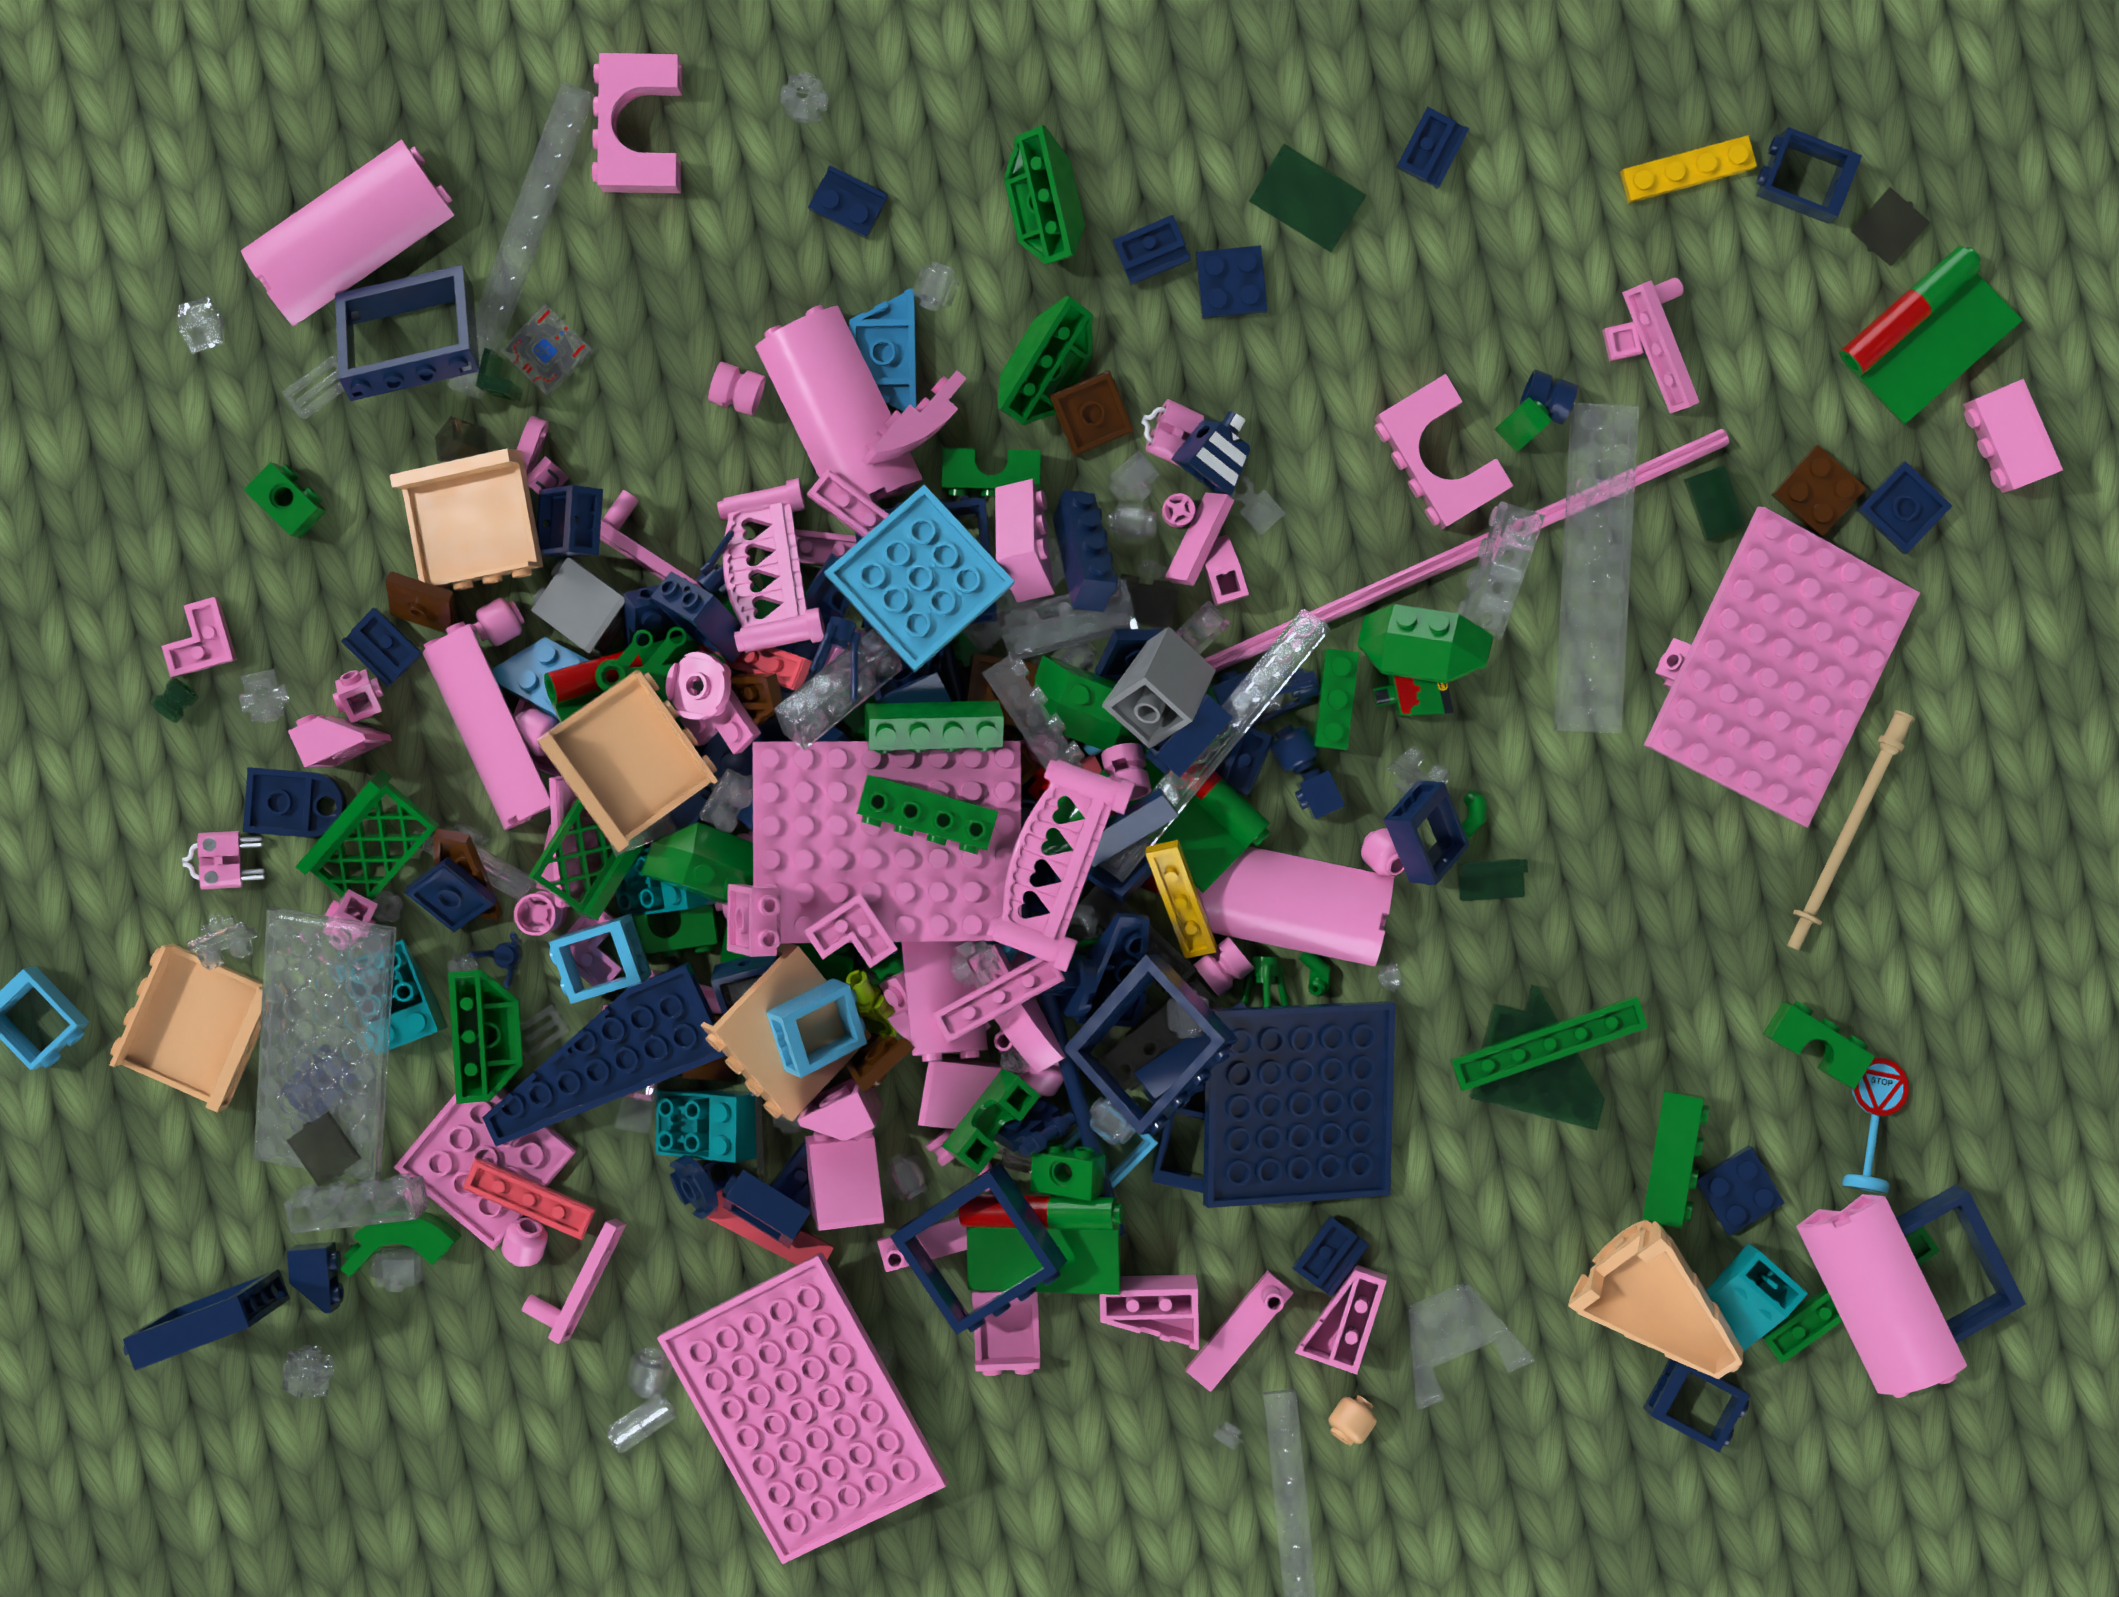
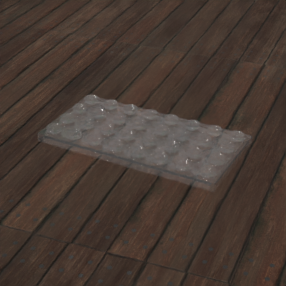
M276 907L267 910L254 1160L373 1182L381 1178L396 927Z

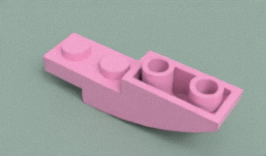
M956 370L950 379L943 376L932 388L931 391L936 395L931 401L925 397L916 408L909 405L902 414L896 410L884 424L888 428L885 434L882 435L877 431L865 447L869 452L862 461L866 465L884 462L906 454L925 443L958 410L949 399L967 378Z
M1000 943L994 944L968 959L982 986L1014 970ZM1027 1000L994 1018L1015 1049L1037 1073L1066 1058L1036 1000Z

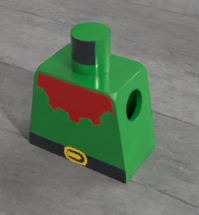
M1388 675L1390 685L1372 689L1376 707L1394 704L1397 716L1454 713L1448 683L1444 684Z

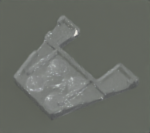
M1464 1282L1407 1307L1413 1362L1414 1398L1418 1410L1445 1400L1433 1371L1434 1367L1485 1345L1495 1343L1508 1373L1535 1362L1529 1351L1468 1282Z

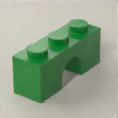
M942 448V490L949 491V496L951 497L968 496V492H981V497L995 498L996 487L1029 479L1034 480L1038 491H1040L1041 450H1008V462L1005 469L997 475H986L976 466L975 449Z
M1328 648L1322 650L1319 675L1320 697L1318 710L1314 717L1312 734L1315 747L1348 750L1359 652Z
M715 904L679 910L681 925L678 932L672 936L663 935L656 929L653 914L632 916L647 960L650 959L649 954L662 952V956L665 958L682 955L681 949L694 947L695 953L714 950V944L722 941Z
M1796 1001L1792 1005L1782 1002L1762 1035L1797 1055L1801 1053L1808 1042L1819 1039L1824 1046V1057L1817 1069L1844 1086L1855 1089L1875 1057L1866 1051L1868 1045L1852 1035L1849 1039L1843 1037L1838 1033L1841 1028L1825 1018L1819 1022L1811 1017L1813 1010Z
M1002 1068L941 1147L965 1167L980 1174L1000 1149L994 1144L995 1136L1000 1128L1013 1119L1021 1122L1041 1095L1019 1076Z

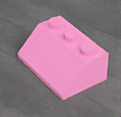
M2024 379L1963 404L1966 409L1964 412L1966 422L1971 428H1974L1979 439L1977 442L1979 452L1984 458H1987L1992 469L1990 471L1992 482L1997 488H2000L2002 493L2015 490L2063 470Z
M311 714L297 720V727L288 730L305 768L336 767L392 741L389 734L357 722L350 723L349 719L335 718L334 715L328 717L320 715L316 717L315 714Z
M852 1077L818 1093L803 1109L797 1121L801 1127L842 1141H847L851 1138H854L855 1141H860L873 1133L872 1129L877 1124L884 1104L876 1088L870 1087L864 1092Z

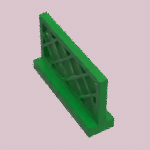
M381 769L295 868L304 875L310 871L340 897H343L348 889L352 891L351 883H365L366 898L372 901L439 824L389 783L392 777ZM386 794L397 803L398 812H383L382 798ZM377 819L379 834H365L363 820ZM385 819H400L402 834H387ZM407 819H416L427 829L423 834H409ZM358 841L360 855H346L344 842ZM366 841H381L383 855H368ZM388 841H403L405 854L390 855ZM410 841H416V842L411 846ZM326 862H340L342 876H332L323 866ZM347 862H362L364 876H349ZM369 862H384L386 875L371 876ZM391 862H397L392 868ZM373 883H378L377 886L373 889Z
M577 798L528 877L574 908L573 911L582 917L598 921L646 843L645 838H649L654 828L650 832L648 829H645L639 834L640 836H635L628 841L630 845L626 849L618 852L611 843H605L604 834L596 822L581 826L579 814L584 806ZM596 828L598 846L585 849L582 832ZM575 834L577 851L563 854V839L566 835ZM599 851L601 858L600 866L597 870L588 872L586 854ZM579 857L581 874L567 877L565 860ZM557 862L560 879L549 882L541 875L549 863ZM582 879L584 892L577 901L570 896L568 883ZM557 885H561L562 890L559 889V888L556 887V886H557Z

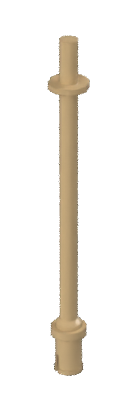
M1895 710L1884 736L1880 735L1877 741L1880 752L1804 910H1794L1793 912L1800 919L1787 944L1788 947L1799 951L1812 923L1821 926L1822 921L1816 917L1817 912L1892 756L1902 752L1905 747L1902 743L1915 720L1913 716Z

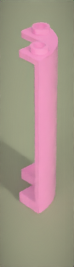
M401 139L241 250L254 276L263 283L268 296L293 327L333 300L335 294L345 292L454 216L449 206V203L453 201L441 184L435 187L422 167L426 164V161L415 146L409 149Z
M818 305L809 309L804 317L783 327L778 325L768 329L764 333L765 338L755 348L819 478L828 468L874 504L886 498L905 494L923 480L910 452L875 464L866 465L862 461L869 452L865 446L877 431L884 435L888 430L884 424L890 418L891 413L838 306L824 309L823 305Z
M459 622L446 629V636L425 643L423 655L504 830L507 831L536 818L535 815L550 809V793H548L477 640L475 633L478 630L476 626L471 624L465 625L464 622Z
M1249 846L1204 893L1197 887L1196 889L1212 933L1376 967L1385 935L1386 916L1389 915L1394 876H1380L1375 872Z
M977 941L901 942L911 1044L915 1047L912 1050V1055L922 1056V1062L942 1060V1054L960 1053V1059L980 1057L979 1051L988 1050L985 1024L947 1044L932 1016V1013L981 987V983L968 960L978 954Z
M1862 1194L1842 1211L1818 1209L1796 1226L1878 1394H1893L1894 1397L1901 1398L1911 1392L1922 1390L1938 1383H1950L1957 1378V1373L1967 1367L1885 1196Z

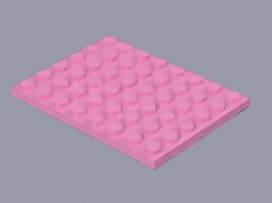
M1757 507L1644 746L1796 824L1808 828L1920 592L1766 507Z
M867 741L753 742V886L778 888V894L781 898V910L777 914V927L781 934L780 943H811L804 930L859 893L893 942L993 941L992 937L987 936V931L992 918L1000 919L1003 914L1007 871L1015 844L1021 832V741H1003V747H994L989 751H979L975 748H960V750L955 752H947L942 749H927L921 753L909 750H894L891 753L885 754L868 750ZM866 775H872L998 811L988 850L979 849L978 855L959 850L960 843L947 840L945 846L927 841L928 834L914 831L913 837L894 832L895 825L882 821L881 827L862 823V815L856 814ZM1022 905L1019 907V914H1020L1021 917H1022Z
M822 1252L675 1326L657 1337L782 1564L947 1486L949 1481Z

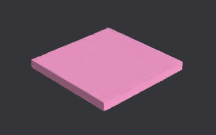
M504 1087L491 1101L456 1104L455 1093L394 1166L398 1172L492 1250L504 1239L507 1227L513 1221L521 1219L523 1215L462 1189L475 1158L479 1157L547 1187L578 1150L551 1126L496 1147L482 1117L510 1093Z

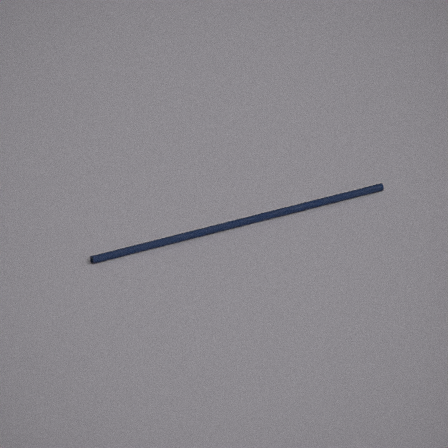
M950 641L945 653L942 671L954 701H965L966 691ZM1024 894L1023 900L1025 904H1022V917L1030 918L1032 914L1026 894ZM1026 953L1028 961L1036 958V956ZM1038 994L1045 1018L1066 1058L1058 1063L1076 1118L1083 1147L1093 1148L1094 1153L1102 1154L1076 1063L1063 1050L1069 1039L1057 998L1053 995ZM1105 1164L1104 1193L1098 1197H1115ZM1123 1223L1119 1224L1120 1236L1126 1233Z

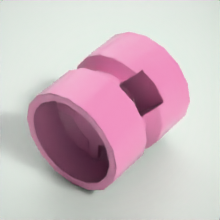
M721 361L716 368L710 385L708 401L725 408L733 404L735 411L753 417L763 396L766 377L749 370L741 374L739 367Z
M1124 743L1107 748L1102 752L1104 772L1109 775L1108 778L1119 782L1125 779L1136 783L1130 801L1150 794L1152 790L1147 771L1143 770L1146 766L1142 745L1138 743Z
M547 890L522 897L514 910V920L518 928L531 936H540L560 928L567 917V907H556L555 896Z
M1229 936L1217 945L1215 954H1206L1193 964L1219 997L1233 987V980L1235 978L1241 980L1255 969Z

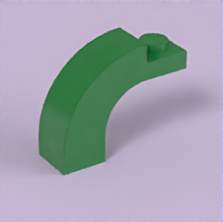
M417 1210L390 1212L374 1219L353 1235L358 1242L343 1256L347 1261L340 1269L348 1277H351L363 1267L380 1247L388 1244H403L411 1247L433 1266L462 1236L447 1222L430 1213Z

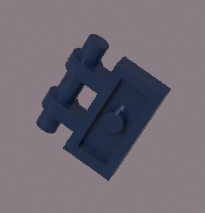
M1038 1098L1021 1122L1013 1119L1005 1123L997 1132L994 1141L1012 1152L1019 1149L1024 1157H1028L1033 1152L1039 1153L1045 1149L1047 1143L1053 1138H1061L1068 1133L1069 1127L1076 1123V1118L1071 1112L1062 1116L1060 1108L1043 1098Z

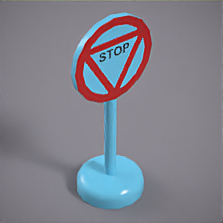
M1874 1058L1856 1088L1852 1089L1856 1103L1865 1112L1871 1114L1863 1175L1846 1174L1842 1179V1186L1861 1191L1889 1194L1890 1185L1886 1180L1871 1177L1879 1117L1888 1116L1900 1110L1906 1103L1909 1094V1084L1904 1070L1895 1062L1886 1058Z

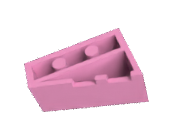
M1033 479L995 488L996 561L1014 580V585L1010 590L1017 603L1055 594L1047 538L1048 526L1044 510H1047V501L1043 490L1038 491Z
M1356 1265L1299 1342L1294 1353L1357 1375L1388 1275Z
M1196 1274L1121 1276L1120 1295L1099 1294L1101 1323L1139 1334L1140 1332L1158 1336L1160 1340L1167 1342L1172 1340L1189 1345V1348L1199 1351L1198 1285Z

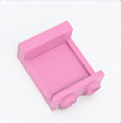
M972 1290L973 1311L1004 1291ZM1034 1292L1021 1302L1018 1298L1010 1301L1011 1307L997 1317L993 1313L985 1317L986 1323L974 1331L975 1371H982V1374L985 1376H996L1002 1374V1370H1015V1374L1025 1375L1034 1373V1369H1040L1038 1292Z

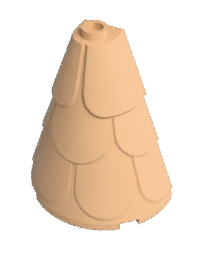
M1648 1220L1637 1222L1615 1236L1592 1260L1596 1265L1590 1269L1589 1276L1587 1277L1585 1274H1582L1574 1287L1568 1304L1571 1309L1583 1317L1624 1334L1625 1337L1664 1353L1667 1358L1717 1379H1720L1729 1372L1737 1371L1743 1363V1349L1718 1304L1711 1301L1697 1274L1692 1272L1672 1237L1656 1221L1653 1224Z

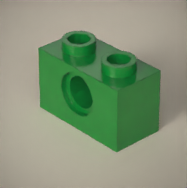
M270 462L243 490L290 536L300 539L327 512L319 504L323 499L310 487L307 486L304 489L296 481L299 478L298 474L288 465L283 464L280 466ZM291 490L293 501L290 505L284 506L282 496L286 491Z
M1048 1142L1047 1147L1041 1152L1032 1153L1030 1191L1092 1201L1104 1193L1106 1155L1094 1153V1149L1090 1147L1068 1149L1064 1148L1062 1143ZM1064 1164L1071 1168L1072 1176L1066 1172Z

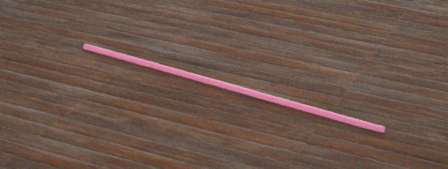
M1719 429L1205 658V660L1216 669L1215 673L1220 672L1719 450L1730 443L1729 437L1724 429ZM1047 728L1020 741L1026 748L1028 742L1040 734L1049 736L1057 744L1069 739V737Z

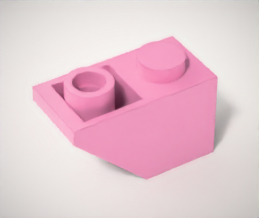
M1228 534L1217 537L1203 565L1215 606L1245 598L1249 595L1239 560Z

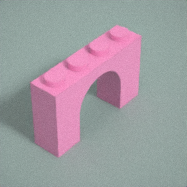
M599 53V64H594L593 69L594 82L599 84L598 96L593 98V113L595 117H598V129H594L592 135L593 148L598 149L597 162L592 164L593 182H597L602 192L681 194V160L677 153L636 152L620 143L617 134L619 115L630 101L647 95L682 96L683 63L679 55Z
M1446 374L1380 413L1375 418L1377 424L1374 426L1382 442L1388 441L1394 452L1391 453V457L1398 469H1405L1411 480L1408 481V485L1416 498L1422 497L1428 508L1425 509V513L1433 526L1439 525L1441 530L1513 487L1497 458L1468 476L1455 480L1440 478L1432 474L1423 464L1419 453V441L1423 430L1428 424L1463 402Z

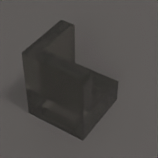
M450 416L435 436L437 460L441 462H449L489 452L485 428Z

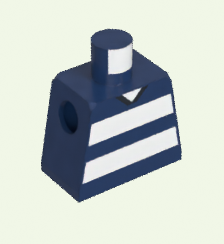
M1228 411L1222 423L1210 420L1201 421L1171 460L1212 492L1231 496L1250 452V446L1237 436L1245 423V419L1232 411Z

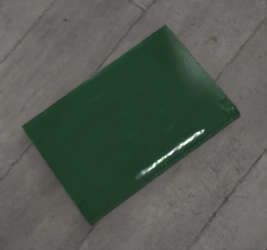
M1283 144L1249 202L1327 251L1332 252L1367 195L1288 145Z

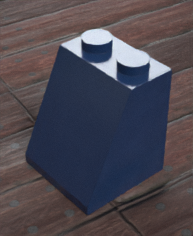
M933 657L916 672L902 660L870 676L877 703L955 702Z

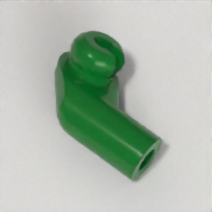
M1470 791L1464 797V803L1468 807V817L1461 825L1467 840L1487 820V800L1484 795H1479L1477 791Z
M1303 952L1298 959L1310 969L1308 990L1311 995L1320 997L1330 987L1331 969L1317 954Z

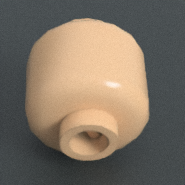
M1359 1395L1355 1399L1343 1397L1329 1416L1328 1422L1332 1427L1330 1433L1350 1447L1353 1443L1362 1444L1377 1423V1418L1371 1412L1374 1406Z

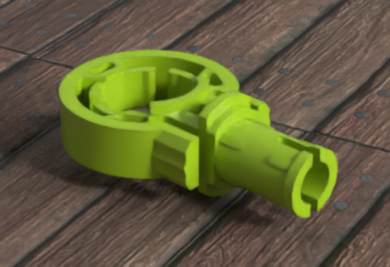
M860 970L851 972L846 978V983L850 985L851 990H854L857 1001L855 1005L858 1015L865 1023L867 1031L880 1034L884 1039L888 1036L895 1037L898 1032L887 1020V1018L895 1013L894 1008L886 1001L884 995L881 994L879 996L881 993L880 989L869 983L864 971L862 973Z

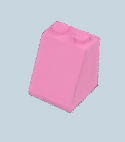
M942 1054V1060L928 1062L918 1125L955 1129L1003 1068L1008 1071V1065L975 1059H960L958 1056Z
M816 1131L812 1136H805L810 1208L818 1230L884 1223L878 1162L873 1134L860 1141H855L854 1138L842 1141Z

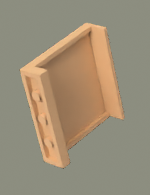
M506 448L390 475L392 488L402 489L419 581L441 588L453 586L455 591L473 588V582L482 580L483 584L498 583L503 581L502 576L512 574V578L527 577L532 575V569L543 567L523 452L521 450Z
M638 670L629 674L536 739L603 834L618 852L630 845L628 841L705 786L718 782L713 775L717 768L707 755L701 757L694 748L698 742L687 727L682 730L675 719L679 715L668 700L665 702L660 700L656 694V691L660 688L648 672L643 675Z
M176 944L162 945L161 948L155 950L150 959V966L152 968L148 978H144L137 989L139 998L135 1007H132L125 1016L124 1025L126 1028L124 1033L112 1046L111 1055H113L110 1066L123 1065L203 1100L207 1102L205 1108L220 1112L229 1107L279 990Z
M780 943L779 947H777L779 958L714 1026L705 1022L700 1026L708 1034L705 1038L706 1041L718 1052L723 1051L728 1057L725 1063L735 1073H742L747 1079L744 1083L745 1086L757 1097L761 1096L766 1101L763 1105L764 1108L777 1119L782 1116L793 1121L860 1048L802 1078L784 1070L766 1011L827 982V980L799 946L792 943ZM835 1001L796 1020L806 1054L845 1035ZM866 1029L864 1034L866 1041H868L872 1035Z

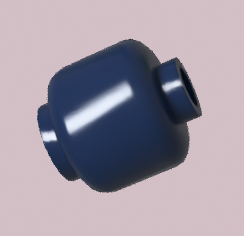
M1289 724L1275 733L1277 740L1272 743L1271 751L1284 771L1293 770L1297 774L1317 762L1315 756L1319 753V747L1314 746V739L1306 727L1300 726L1294 729L1292 724Z

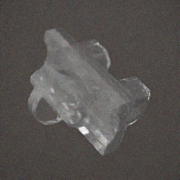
M1411 746L1401 756L1392 760L1387 768L1400 777L1394 783V786L1402 791L1399 801L1417 781L1444 782L1446 785L1450 771L1436 763L1428 774L1424 773L1418 767L1425 758V755L1415 746Z
M727 768L722 778H716L718 780L717 783H711L710 788L713 792L700 811L699 816L702 821L713 823L716 829L730 833L733 832L738 824L736 817L741 809L749 807L753 800V776H744Z
M213 912L209 915L210 924L201 927L204 936L187 942L189 951L198 955L202 966L212 970L224 964L221 954L222 949L229 947L232 957L236 959L252 955L251 939L257 937L255 927L249 928L243 921L236 923L233 916L223 918L219 912Z

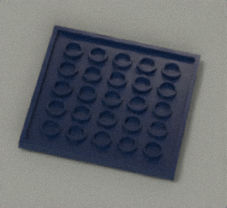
M1380 1001L1211 1009L1239 1040L1231 1047L1232 1050L1228 1054L1230 1057L1220 1064L1217 1063L1211 1069L1212 1076L1205 1083L1203 1205L1207 1208L1389 1196L1391 1191L1395 1003ZM1206 1034V1047H1207L1208 1044H1209L1212 1040H1211V1039L1209 1038V1036Z

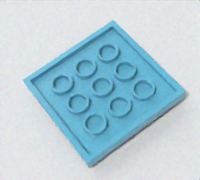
M925 485L919 488L824 572L825 576L914 672L920 669L1014 585V580Z

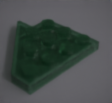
M1531 984L1524 1011L1493 1003L1482 1048L1559 1022L1538 986ZM1577 1052L1474 1087L1470 1090L1469 1094L1471 1099L1593 1130L1598 1128L1605 1101L1604 1096Z

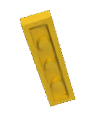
M1747 135L1621 170L1620 175L1629 204L1754 170L1757 165L1750 138Z
M1179 840L1146 846L1145 854L1184 958L1216 953L1217 943Z

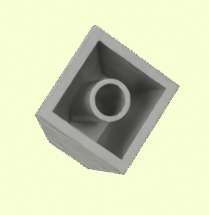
M567 557L565 561L560 560L551 572L553 579L547 588L543 586L535 594L532 600L535 605L531 611L587 653L602 657L624 625V593L575 559Z
M1168 626L1146 642L1107 696L1102 707L1150 749L1193 721L1216 669Z

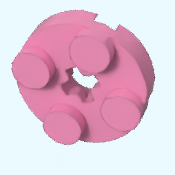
M691 652L684 655L686 657L679 663L675 662L668 672L666 678V695L668 700H672L676 712L687 719L707 720L713 716L721 715L725 710V705L731 693L730 667L711 654ZM701 678L704 687L700 694L697 695L698 691L693 689L694 682H699Z

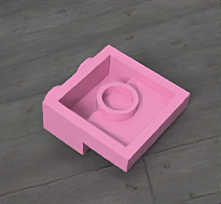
M728 884L727 951L750 957L777 956V947H779L781 942L780 930L777 927V914L781 910V898L778 894V888Z

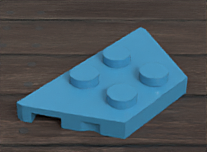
M909 288L892 300L884 301L867 313L863 312L849 320V329L885 403L902 412L909 405H912L914 408L917 407L914 288Z
M544 637L491 670L501 689L558 719L545 688L544 674L590 660Z

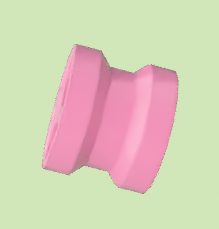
M1182 493L1169 496L1162 508L1164 521L1174 528L1187 526L1195 514L1193 500Z
M945 1128L925 1146L929 1152H934L937 1155V1162L941 1167L954 1159L950 1153L941 1147L954 1131L953 1129Z

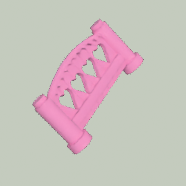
M800 479L786 480V485L723 498V501L717 502L721 521L728 520L725 536L728 531L734 532L732 539L723 551V574L731 606L742 626L740 631L734 632L738 652L745 651V653L810 639L812 643L821 642L825 635L823 618L819 607L807 610L793 520L794 512L806 510ZM754 522L769 526L755 539H744L747 531L743 529V526L746 523ZM756 547L773 552L758 565H748L751 558L746 553L750 548ZM760 573L777 578L762 591H751L754 583L750 580L752 575ZM766 600L780 604L779 607L765 618H755L758 610L753 605L756 601Z
M1051 759L1044 775L1045 779L1050 780V785L1031 811L1019 834L1007 871L1003 914L1000 919L992 918L987 936L992 937L993 941L1054 963L1053 968L1066 972L1078 941L1065 935L1110 812L1112 810L1123 815L1125 814L1136 783L1125 779L1119 782L1065 761ZM1062 796L1069 797L1085 819L1064 824L1056 823L1053 819V814L1059 809L1058 800ZM1048 829H1058L1073 850L1054 855H1045L1041 847L1045 841H1048L1046 837ZM1040 859L1046 860L1062 882L1040 887L1033 886L1030 882V877L1036 872V861ZM1025 892H1035L1050 913L1030 918L1021 917L1019 907L1025 904L1023 900Z

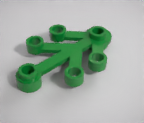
M680 627L671 628L667 632L666 640L643 667L628 668L641 650H646L653 644V636L649 631H637L633 635V642L617 660H606L598 666L595 673L598 686L602 690L607 691L629 674L638 670L643 675L648 672L660 688L657 691L668 699L666 695V680L663 678H667L673 664H662L676 647H680L686 642V632ZM675 630L683 634V640L677 644L673 643L670 639V634ZM641 633L649 636L650 640L646 646H640L636 641L637 636ZM711 654L719 658V660L722 663L726 664L725 660L720 655ZM611 669L616 670L619 674V679L614 683L606 679V673Z

